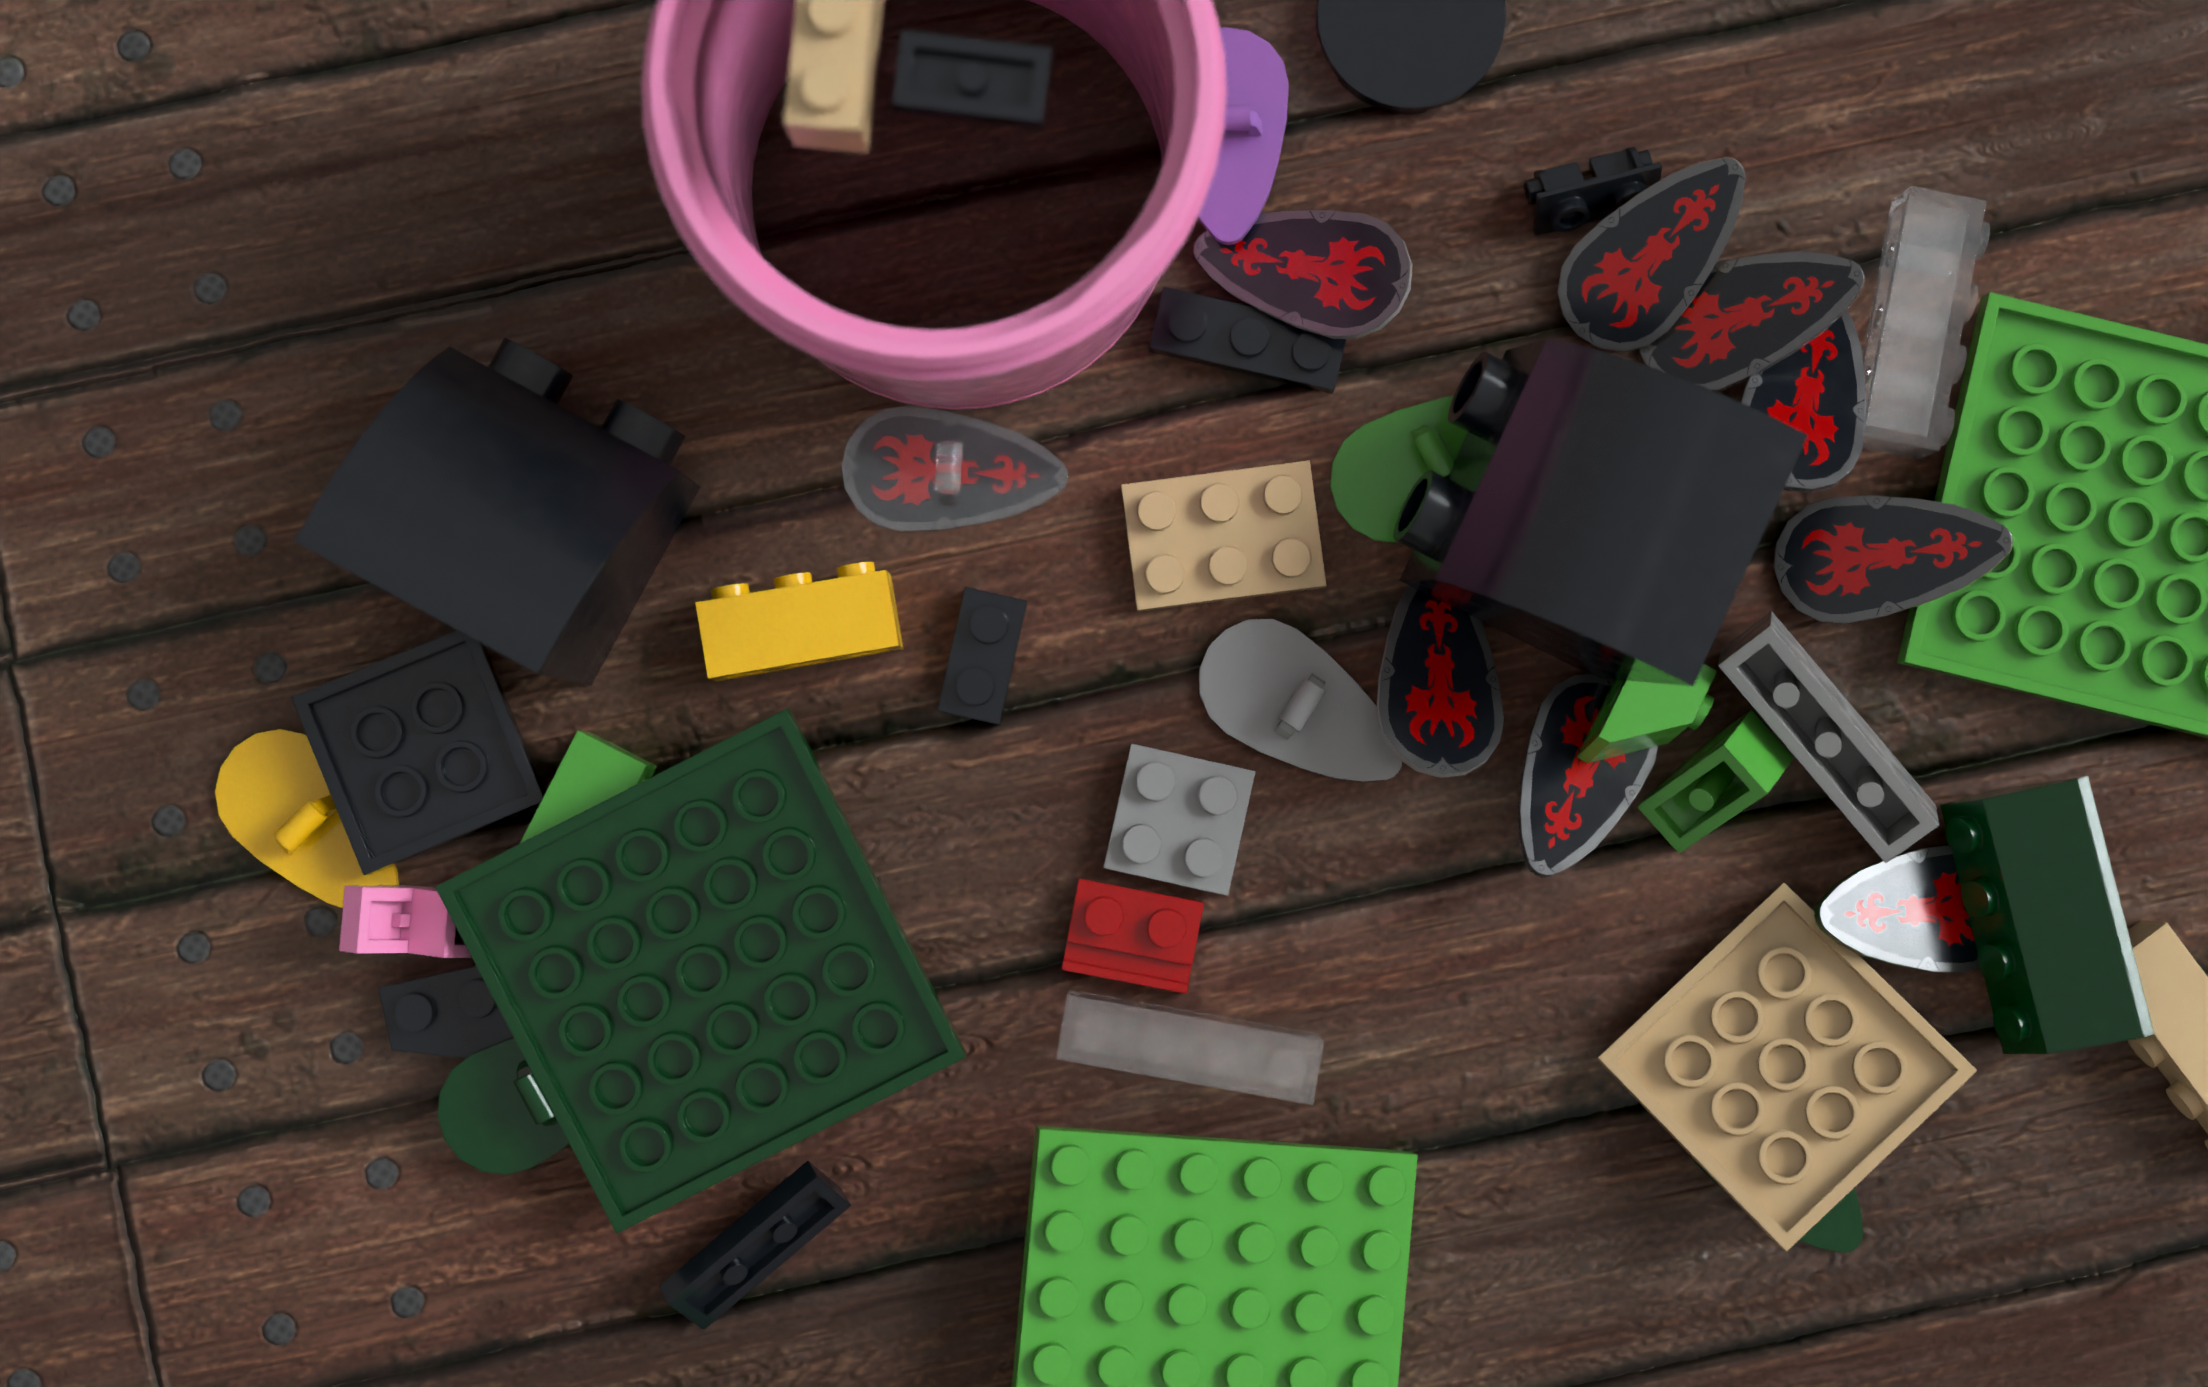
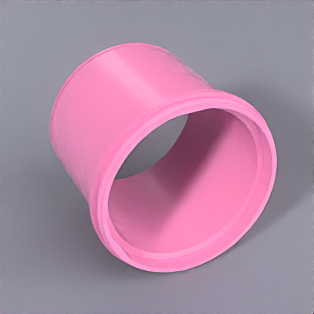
M657 0L645 45L642 76L643 124L650 162L661 196L675 226L701 267L728 298L755 322L786 343L816 357L821 363L846 380L872 393L897 402L925 408L949 410L984 409L1011 404L1039 395L1068 381L1091 366L1114 346L1131 327L1148 302L1160 276L1186 241L1203 208L1215 174L1224 132L1227 95L1225 54L1218 18L1212 0H1028L1065 17L1086 31L1122 67L1138 91L1150 115L1158 139L1163 167L1157 184L1141 215L1121 243L1098 267L1079 283L1054 299L1023 314L995 323L963 329L922 330L898 328L870 322L838 311L809 296L783 278L763 260L753 218L752 183L754 161L760 135L768 113L780 89L789 77L796 0Z

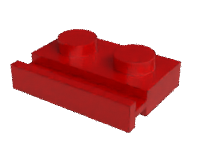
M1079 878L1061 970L1187 994L1204 902Z

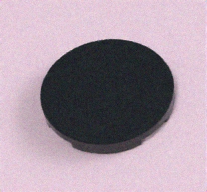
M1318 0L1316 9L1317 37H1319L1327 62L1339 78L1338 82L1363 102L1378 109L1401 114L1426 113L1429 109L1449 104L1467 92H1471L1485 77L1496 59L1506 26L1505 0Z

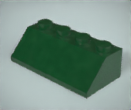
M2089 777L1998 788L1941 804L1940 807L1946 827V839L1952 849L1962 889V902L1968 913L1978 952L1977 960L1984 976L1994 1015L1993 1023L2000 1039L2003 1054H2052L2153 1035L2154 1030Z

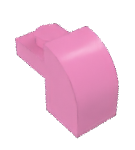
M345 885L339 951L350 953H410L440 958H472L435 887Z

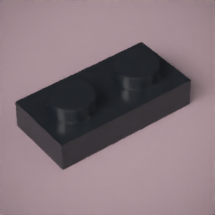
M901 30L892 100L894 112L1043 130L1052 59L1051 48Z
M965 587L937 709L938 712L996 725L1001 724L1028 604L1027 600Z

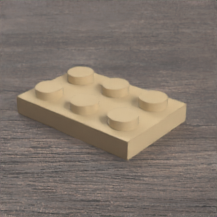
M1310 460L1121 484L1137 612L1319 589L1327 586Z

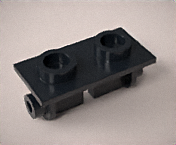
M1629 147L1626 150L1590 158L1589 169L1593 176L1591 179L1584 180L1578 162L1535 171L1534 178L1524 180V192L1529 205L1536 204L1534 219L1535 236L1554 231L1568 232L1581 227L1583 224L1604 219L1637 194L1660 181L1661 163L1653 164L1648 150L1638 152L1635 147Z

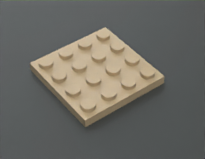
M1785 883L1776 889L1598 1057V1061L1784 1252H1787L1978 1071L1858 954L1839 945L1821 931L1816 924L1814 911Z

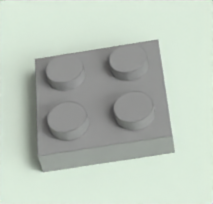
M1131 744L1103 868L1228 896L1256 771Z

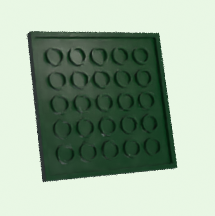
M790 708L435 886L616 1234L966 1058V1051Z

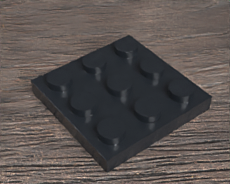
M458 630L291 697L363 875L374 874L539 806L545 795L485 645Z

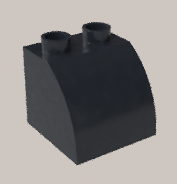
M504 338L488 367L454 348L448 347L420 369L395 394L356 442L317 500L294 542L537 674L592 686L697 495L700 486L681 471L670 466L686 437L685 435L620 399L615 401L601 428L558 405L573 378L572 374L533 351Z
M1545 338L1506 350L1502 360L1487 352L1481 353L1463 376L1448 411V422L1468 432L1454 461L1451 473L1446 478L1432 470H1427L1411 489L1398 515L1393 538L1395 541L1413 549L1399 581L1601 679L1694 686L1808 435L1765 413L1701 385L1650 366L1581 345Z

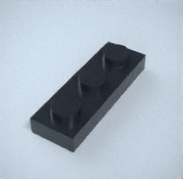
M1164 286L1149 352L1333 394L1346 339H1333L1299 329L1251 306Z
M806 1161L659 1285L667 1304L705 1330L852 1205L837 1184L810 1161Z

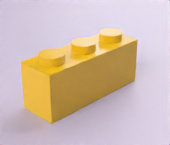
M860 562L837 567L838 578L813 582L811 573L805 572L774 578L775 589L750 593L748 583L731 584L710 589L712 600L695 602L708 679L723 681L903 650L891 574L887 570L875 571L874 562Z

